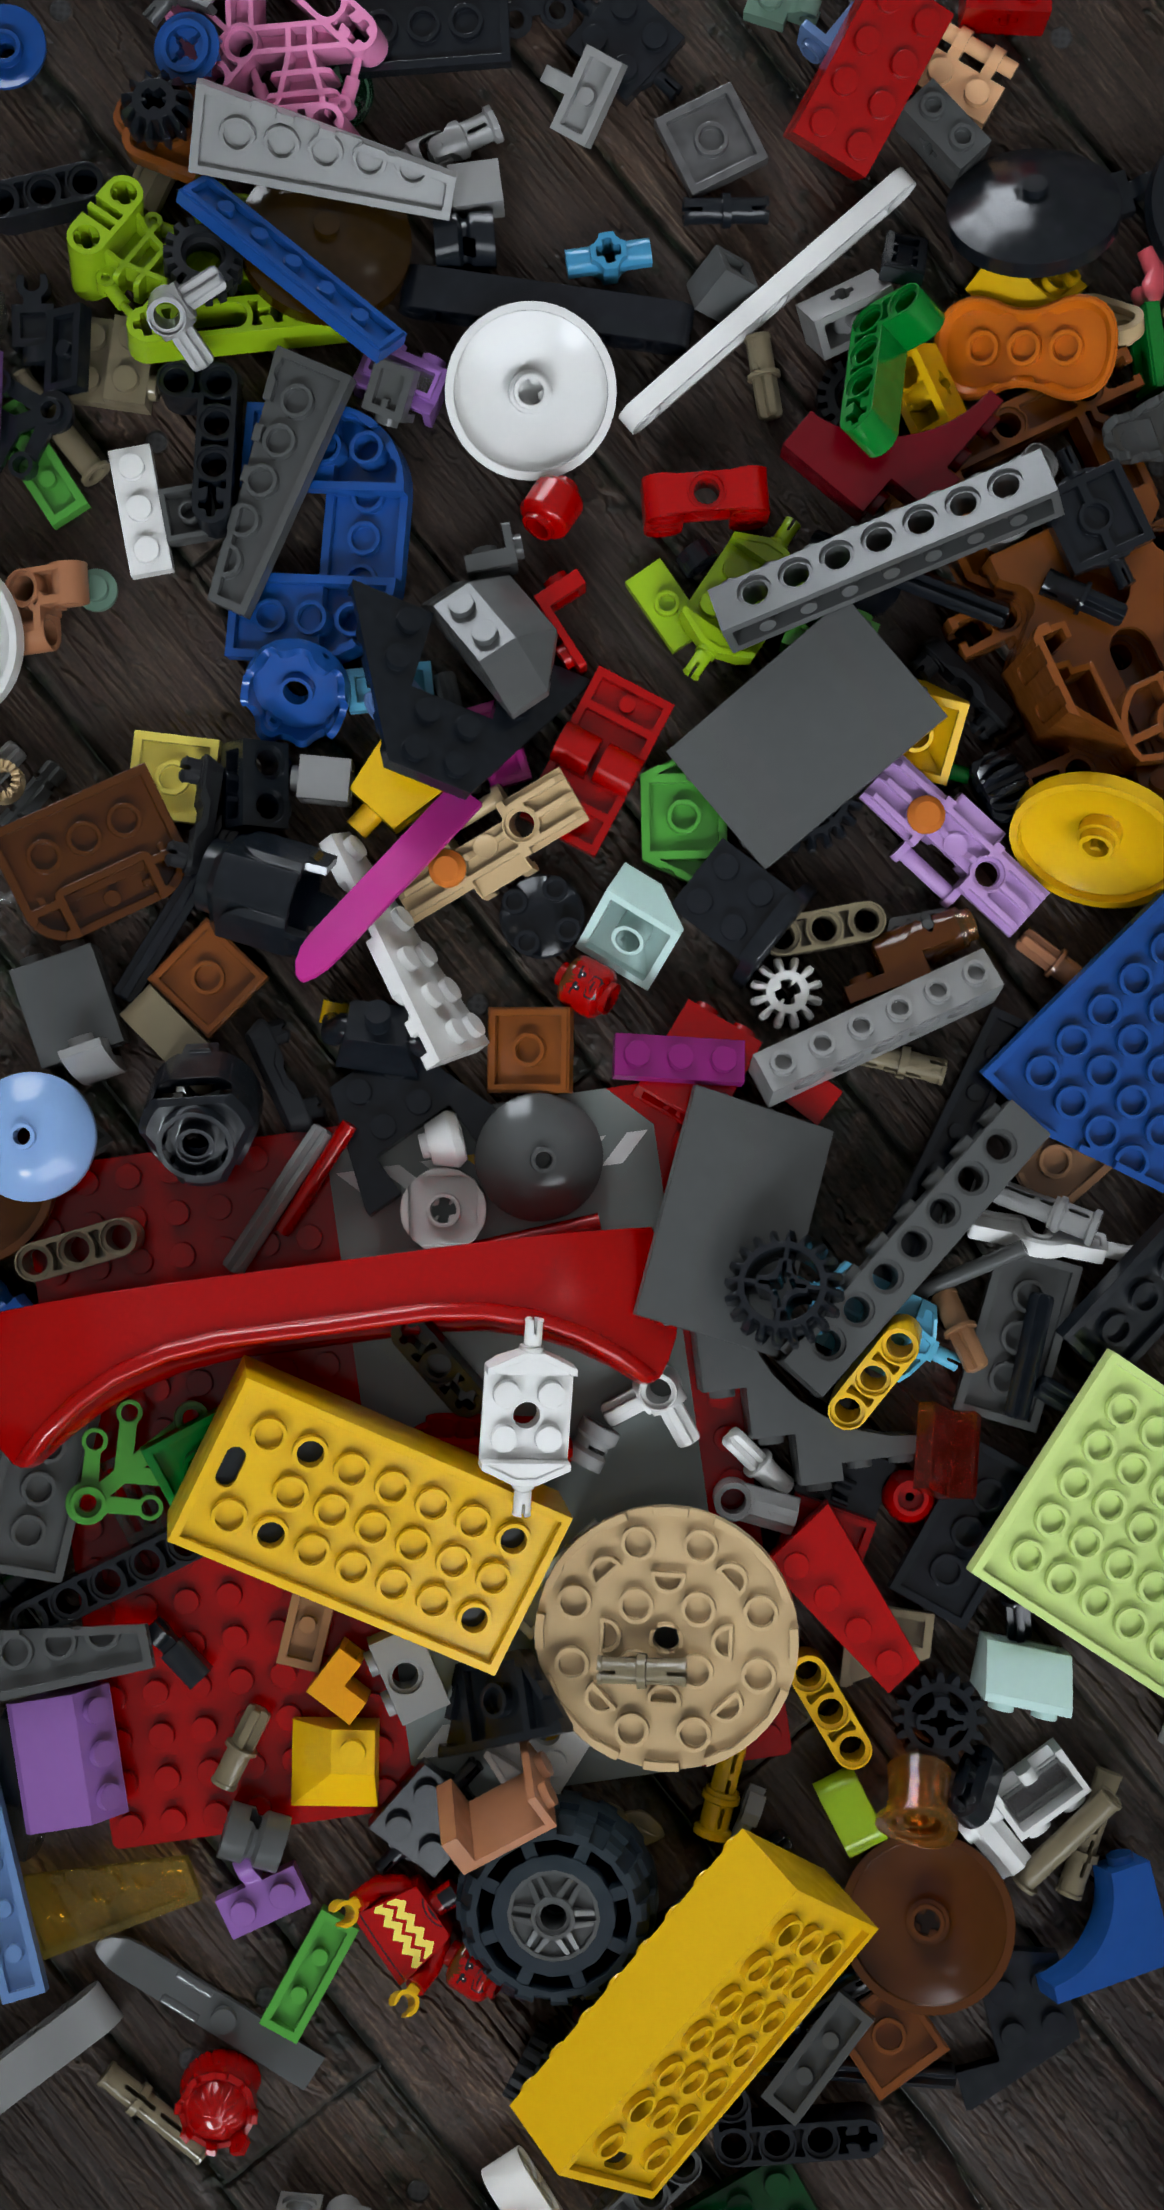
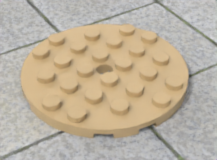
M654 1504L624 1510L603 1519L580 1535L563 1553L545 1583L536 1613L534 1630L535 1650H537L539 1665L572 1722L574 1732L595 1750L613 1760L618 1758L625 1762L642 1766L643 1770L658 1772H679L680 1769L694 1768L702 1765L708 1767L732 1757L754 1742L769 1727L787 1699L794 1679L799 1651V1625L792 1594L784 1576L766 1550L751 1535L725 1518L702 1509L674 1504ZM664 1626L671 1627L672 1629L675 1628L679 1637L677 1645L668 1649L660 1647L654 1638L657 1628ZM638 1653H647L648 1658L682 1659L684 1657L687 1658V1686L647 1685L646 1689H637L636 1684L598 1685L596 1674H599V1670H596L598 1655H603V1657H637Z

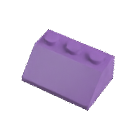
M92 1681L38 1693L6 1704L26 1834L34 1835L91 1826L129 1812L109 1682Z

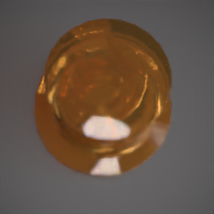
M906 1754L890 1760L887 1764V1807L876 1814V1828L896 1841L923 1849H939L953 1843L958 1835L959 1822L956 1815L948 1808V1793L952 1775L950 1767L936 1757L923 1754Z

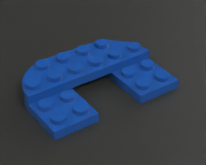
M247 402L241 473L244 464L248 465L254 443L251 440L255 423L260 421L264 402ZM345 407L307 492L326 494L319 574L271 573L250 620L228 610L224 654L228 659L251 661L255 653L263 646L275 640L298 638L315 642L326 648L339 659L341 664L350 662L363 655L362 645L357 641L355 631L358 626L352 597L348 596L347 593L352 580L354 579L403 600L413 507L412 477L406 458L395 441L375 420L361 411Z

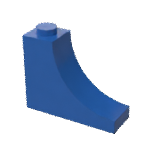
M1130 1849L1110 1851L1106 1854V1859L1100 1860L1097 1865L1092 1866L1095 1884L1094 1900L1089 1920L1082 1935L1074 1947L1060 1961L1050 1968L1035 1974L1039 1991L1057 2004L1164 1967V1916L1151 1863L1148 1859L1132 1852Z

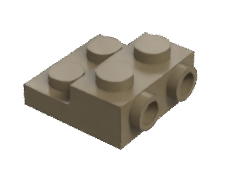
M115 314L114 320L98 317L91 318L88 392L68 396L73 404L151 415L153 402H158L161 396L156 382L159 363H141L131 356L127 341V316Z

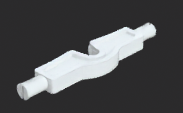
M946 1208L941 1215V1224L946 1221L948 1216ZM985 1210L967 1231V1237L970 1239L1005 1246L1022 1240L1027 1248L1028 1255L1044 1259L1066 1257L1096 1264H1103L1105 1258L1120 1261L1133 1246L1109 1242L1104 1233L1097 1232L1092 1245L1089 1247L1084 1245V1241L1081 1238L1060 1230L1053 1233L1046 1226L1043 1234L1035 1233L1031 1229L1027 1218L1023 1215Z

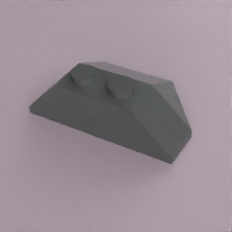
M510 575L455 582L421 604L422 609L434 613L432 618L434 625L512 719H515L549 696L550 678L554 665L558 632Z

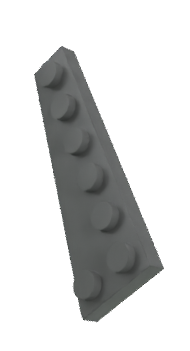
M277 345L262 397L265 402L260 421L255 423L251 437L254 443L248 465L244 464L240 481L243 482L237 505L232 506L227 524V536L221 546L207 598L213 604L249 620L251 619L357 383L351 375Z

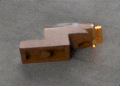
M957 907L948 910L939 908L891 918L887 932L880 934L872 942L870 949L879 975L874 977L872 972H867L848 981L850 986L844 987L842 996L847 1011L930 973L931 970L927 962L931 961L933 965L954 952L970 947V942L978 940L979 934L969 908L966 907L960 910Z

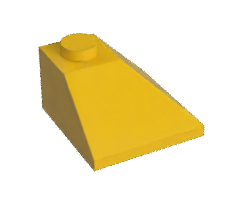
M917 679L922 686L928 689L930 696L948 717L903 755L931 782L947 786L970 702L927 681Z
M293 1717L291 1806L378 1807L380 1718H355L349 1725L340 1717Z

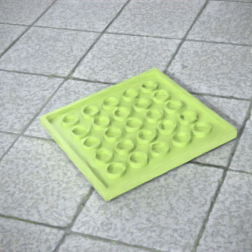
M1106 1349L966 1566V1569L1163 1698L1164 1385L1116 1352Z

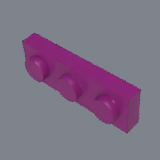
M615 1033L613 1036L612 1079L742 1087L745 1082V1040Z

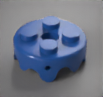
M285 638L275 640L263 646L254 654L243 675L240 703L243 707L246 706L253 714L255 731L261 740H287L298 747L304 748L325 735L329 739H333L337 735L350 704L351 684L345 668L329 650L305 639ZM292 681L302 683L306 686L308 694L304 696L293 694L288 689L287 683Z

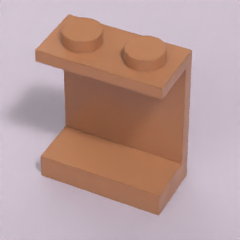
M529 1741L519 1743L523 1773L471 1801L466 1799L452 1779L436 1786L441 1847L463 1875L557 1827L554 1806L558 1805V1798L550 1782V1777L554 1775L553 1767L547 1755L543 1751L537 1753Z

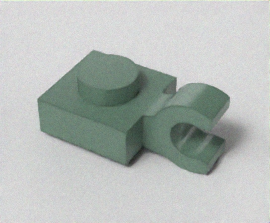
M747 0L743 11V20L783 33L787 21L800 26L807 19L817 26L821 14L819 9L822 1Z

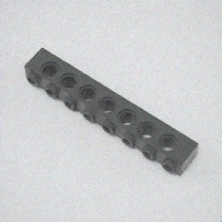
M1040 448L1028 454H1020L1009 462L986 472L975 473L967 480L951 487L933 491L925 498L904 507L891 509L884 515L864 524L851 526L842 533L824 541L809 544L802 550L789 556L769 561L760 568L742 576L729 578L707 591L721 632L732 653H736L1061 517L1065 513L1058 487Z
M1011 1099L1000 1106L995 1102L991 1104L977 1120L982 1127L971 1138L966 1134L951 1149L949 1154L954 1159L943 1170L938 1166L923 1181L921 1186L926 1191L916 1202L910 1198L895 1213L893 1218L898 1223L887 1235L881 1231L867 1245L865 1251L869 1256L859 1267L853 1263L843 1273L845 1282L840 1286V1290L845 1294V1300L840 1303H832L840 1310V1316L837 1319L824 1317L830 1325L829 1333L832 1334L835 1340L833 1351L827 1356L820 1354L815 1347V1342L810 1344L805 1335L798 1337L800 1344L797 1350L792 1349L789 1338L783 1341V1346L780 1349L783 1354L777 1362L814 1396L823 1397L1051 1135L1015 1101ZM989 1137L997 1138L1002 1143L1003 1155L1000 1159H995L988 1154L986 1143ZM962 1169L971 1171L975 1177V1187L971 1192L964 1190L959 1185L958 1175ZM934 1201L943 1203L947 1208L948 1216L943 1224L936 1223L930 1216V1206ZM906 1233L915 1235L919 1240L920 1249L914 1257L908 1256L902 1249L901 1241ZM878 1265L885 1266L892 1276L891 1284L885 1290L878 1288L873 1281V1272ZM851 1297L859 1300L863 1306V1315L856 1323L848 1320L844 1314V1305ZM817 1327L813 1329L815 1337L821 1332Z

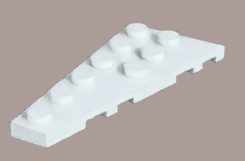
M350 832L330 834L319 843L322 851L338 856L336 865L331 871L338 886L347 893L373 867L366 857L367 850L364 844L356 836L351 835ZM394 901L368 928L371 938L366 941V944L392 999L398 1004L405 1006L409 1014L408 1021L404 1024L410 1037L416 1038L418 1036L427 1053L420 1058L426 1070L479 1052L490 1044L485 1036V1027L482 1021L474 1013L469 1012L461 1000L462 994L458 985L451 978L445 976L437 964L438 957L436 952L427 942L421 940L413 928L414 920L410 913Z

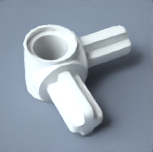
M666 1365L659 1378L666 1381L670 1386L671 1394L668 1396H657L651 1391L650 1384H638L632 1380L633 1388L601 1405L603 1417L610 1426H616L645 1411L649 1415L653 1414L654 1417L661 1415L677 1446L680 1448L688 1447L700 1438V1433L683 1404L687 1396L681 1387L680 1375L669 1365Z

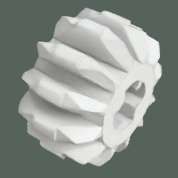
M780 957L773 960V967L776 974L768 967L762 965L758 972L767 983L753 980L750 984V988L763 992V995L756 996L750 1000L751 1006L765 1003L767 1008L760 1012L758 1018L764 1021L772 1012L775 1013L776 1016L773 1021L775 1029L781 1028L784 1016H787L791 1029L798 1028L799 1019L796 1012L807 1021H810L814 1018V1014L805 1004L820 1006L822 1004L820 997L809 995L810 991L821 988L822 982L815 980L807 983L805 978L813 973L814 968L809 965L800 974L797 973L799 959L796 957L790 960L788 970H785ZM781 982L789 983L787 988L794 986L797 994L791 998V1004H783L785 999L783 998L779 1001L775 995V992L781 989Z

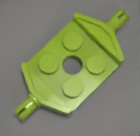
M786 516L773 537L735 531L686 606L681 610L678 617L682 627L697 646L695 654L683 669V672L689 676L693 668L697 666L691 679L698 681L709 662H713L714 659L734 665H749L765 642L762 641L732 653L721 632L707 590L720 585L729 578L739 577L756 570L769 561L789 556L790 553L787 546L801 528L800 523L795 521L790 530H787L794 518Z

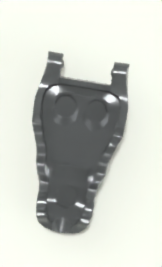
M1164 391L1144 401L1132 411L1119 415L1115 414L1104 422L1101 430L1103 444L1111 460L1118 458L1121 465H1130L1144 461L1164 462Z

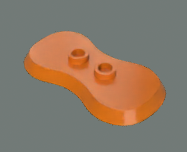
M1087 294L1064 296L1048 304L1032 308L1014 307L986 296H970L955 302L944 312V323L934 336L933 342L936 343L962 400H979L989 390L996 394L1007 389L1028 388L1040 391L1056 399L1077 401L1092 396L1107 384L1117 358L1118 327L1114 313L1107 303Z

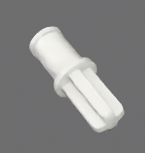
M738 1427L731 1428L723 1436L722 1444L744 1465L743 1472L747 1477L754 1478L764 1488L786 1494L792 1490L794 1479L772 1459V1453L769 1449H760Z

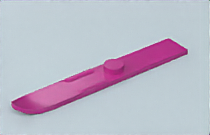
M443 791L311 931L300 946L295 960L296 978L304 983L315 979L330 969L483 806L482 802L472 795L463 800Z

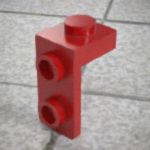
M576 568L568 574L565 570H562L551 576L543 584L545 589L534 595L533 599L534 604L557 629V642L559 646L556 647L555 652L567 670L574 667L576 672L582 675L587 672V663L555 615V612L586 593V582Z

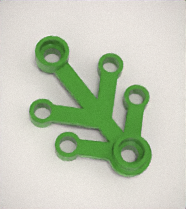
M134 1399L122 1400L116 1408L119 1430L114 1470L101 1481H99L101 1452L108 1445L107 1434L100 1427H90L82 1434L81 1443L85 1452L81 1482L69 1490L65 1500V1507L69 1517L78 1524H95L101 1521L107 1513L136 1515L146 1521H153L159 1518L163 1512L162 1500L153 1493H146L139 1499L111 1496L125 1483L159 1486L151 1469L146 1467L148 1464L141 1453V1449L134 1453L137 1423L143 1415L141 1405ZM195 1400L181 1403L174 1412V1421L147 1443L185 1424L183 1422V1414L187 1410H196L199 1416L208 1412V1410L202 1403ZM127 1404H132L138 1409V1414L133 1420H125L121 1416V1410ZM94 1432L101 1434L103 1437L102 1445L98 1448H90L86 1444V1438L89 1434ZM90 1494L95 1497L96 1505L92 1509L84 1510L79 1506V1500L83 1495ZM148 1499H153L158 1503L157 1511L151 1515H147L141 1510L143 1502Z

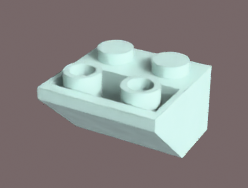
M980 1630L970 1682L983 1700L988 1701L987 1706L989 1708L1006 1713H1013L1014 1707L1031 1710V1716L1050 1722H1056L1057 1716L1071 1719L1073 1712L1072 1656L1063 1647L1025 1640L1024 1643H1017L1016 1641L1009 1640L1005 1635Z

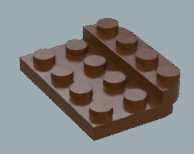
M144 762L0 827V870L28 925L47 939L67 941L85 936L172 894L181 883L184 873H182L181 868L168 867L166 865L165 856L172 854L167 852L166 848L173 839L182 843L183 840Z

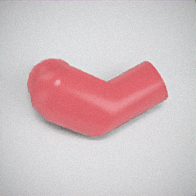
M1151 245L1137 253L1145 277L1142 280V285L1133 288L1130 295L1133 304L1138 307L1148 301H1159L1160 303L1164 294V264Z

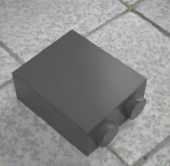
M84 939L75 940L60 946L61 953L45 958L44 953L25 957L19 960L21 967L9 970L42 1069L54 1070L63 1067L64 1064L61 1062L57 1051L69 1048L67 1040L82 1034L93 1032L94 1038H108L111 1049L132 1043L125 1021L120 1016L121 1009L116 994L113 992L114 988L100 947L92 943L86 944Z

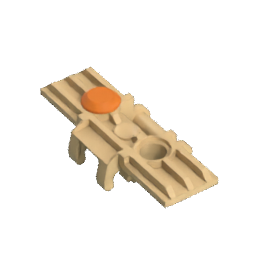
M560 767L509 797L500 784L497 783L490 787V793L478 799L482 802L483 806L462 829L495 809L501 815L502 822L462 846H459L453 837L398 896L404 908L412 916L414 924L473 889L482 899L489 901L499 895L498 889L522 875L529 877L539 871L536 862H532L529 858L530 855L590 820ZM518 812L528 813L534 821V829L526 837H522L515 827V819Z

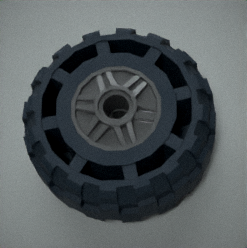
M563 1789L562 1794H556L558 1805L554 1806L557 1827L466 1875H463L461 1871L459 1874L455 1900L457 1920H460L463 1931L462 1940L470 1957L473 1956L475 1960L479 1959L483 1965V1973L496 1985L501 1986L504 1983L515 1990L514 1996L533 2002L535 1997L551 2000L552 2006L572 2005L573 1999L584 1997L588 2001L600 1997L606 1991L611 1978L622 1972L636 1955L638 1946L654 1933L659 1903L658 1875L653 1855L649 1854L644 1844L643 1835L633 1822L629 1824L628 1821H625L617 1814V1808L602 1799L594 1802L583 1798V1792Z

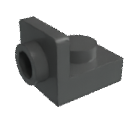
M384 358L377 364L374 362L361 408L375 413L373 420L388 427L398 428L399 423H413L416 414L409 412L421 372L387 358Z
M510 522L501 523L505 548L497 549L495 545H484L471 551L472 554L464 556L468 580L519 574L517 560L525 559L520 533L512 534Z

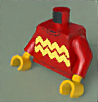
M405 1874L374 1875L349 1894V1900L335 1899L328 1906V1911L333 1913L344 1906L346 1910L345 1917L337 1922L335 1926L349 1928L357 1923L399 1986L406 1982V1989L395 1991L389 1997V2006H395L401 1996L407 1998L408 2008L402 2013L401 2018L413 2016L418 2011L420 2004L418 1996H423L437 1978L444 1965V1957L452 1945L450 1937L453 1923L447 1914L448 1911L456 1907L457 1885L452 1879L447 1880L431 1891L423 1877L419 1874L410 1878Z

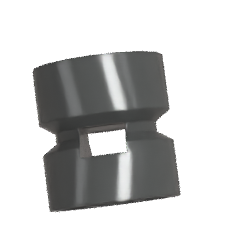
M233 1800L223 1827L216 1857L238 1864L245 1858L250 1859L253 1868L275 1874L286 1846L292 1816L268 1810L264 1815H260L256 1806Z

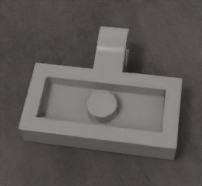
M588 44L583 51L573 76L547 64L540 81L564 94L550 128L583 147L591 149L628 66Z

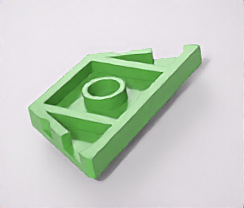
M673 759L640 774L642 862L688 883L721 839L727 840V824L694 784L686 779V775Z

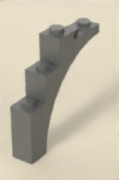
M690 1331L697 1389L703 1393L709 1392L710 1399H720L735 1396V1389L740 1388L745 1434L752 1440L758 1439V1445L783 1443V1436L788 1435L793 1479L800 1486H806L807 1491L832 1489V1482L844 1481L842 1463H846L849 1469L866 1468L872 1466V1459L888 1457L889 1463H904L915 1460L914 1454L927 1452L925 1435L915 1430L878 1431L861 1427L853 1430H842L836 1427L829 1417L823 1416L798 1400L772 1374L757 1351L742 1349L738 1345Z

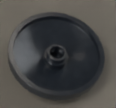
M1047 148L1013 150L987 158L974 165L959 177L947 198L946 230L954 248L969 262L986 271L1017 278L1056 276L1087 265L1109 248L1120 227L1122 197L1111 175L1101 166L1085 157L1067 151Z

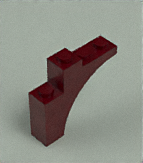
M989 390L975 405L950 422L920 433L897 436L893 446L886 453L876 458L869 457L839 426L822 419L810 411L783 443L780 457L859 523L867 512L874 517L890 497L885 491H888L906 506L925 498L933 491L943 490L958 484L960 478L952 471L957 473L973 452L968 447L975 438L979 436L985 440L1000 422L1001 418L996 414L1003 400L992 390Z

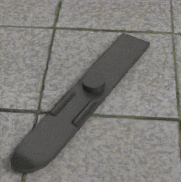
M119 1935L107 1936L97 1942L95 1951L99 1959L116 1975L300 2089H306L324 2061L325 2055L300 2039L296 2045L260 2025L261 2015L148 1945L131 1937Z

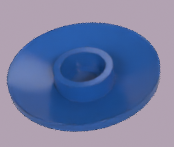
M0 4V90H13L28 84L38 75L46 59L47 42L41 25L30 12L16 5ZM11 49L15 51L10 57L1 58L5 50Z

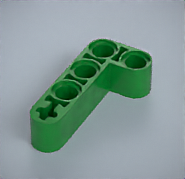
M908 283L869 304L856 316L852 324L840 428L871 458H876L886 453L897 439L907 352L934 337L941 329L945 320V315L917 283Z

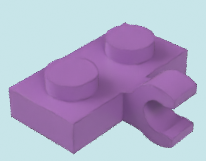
M245 1858L240 1864L232 1862L238 1878L243 1883L217 1895L215 1900L232 1939L235 1940L310 1905L313 1896L295 1859L279 1866L274 1874L271 1872L263 1873L262 1870L253 1868L250 1859Z

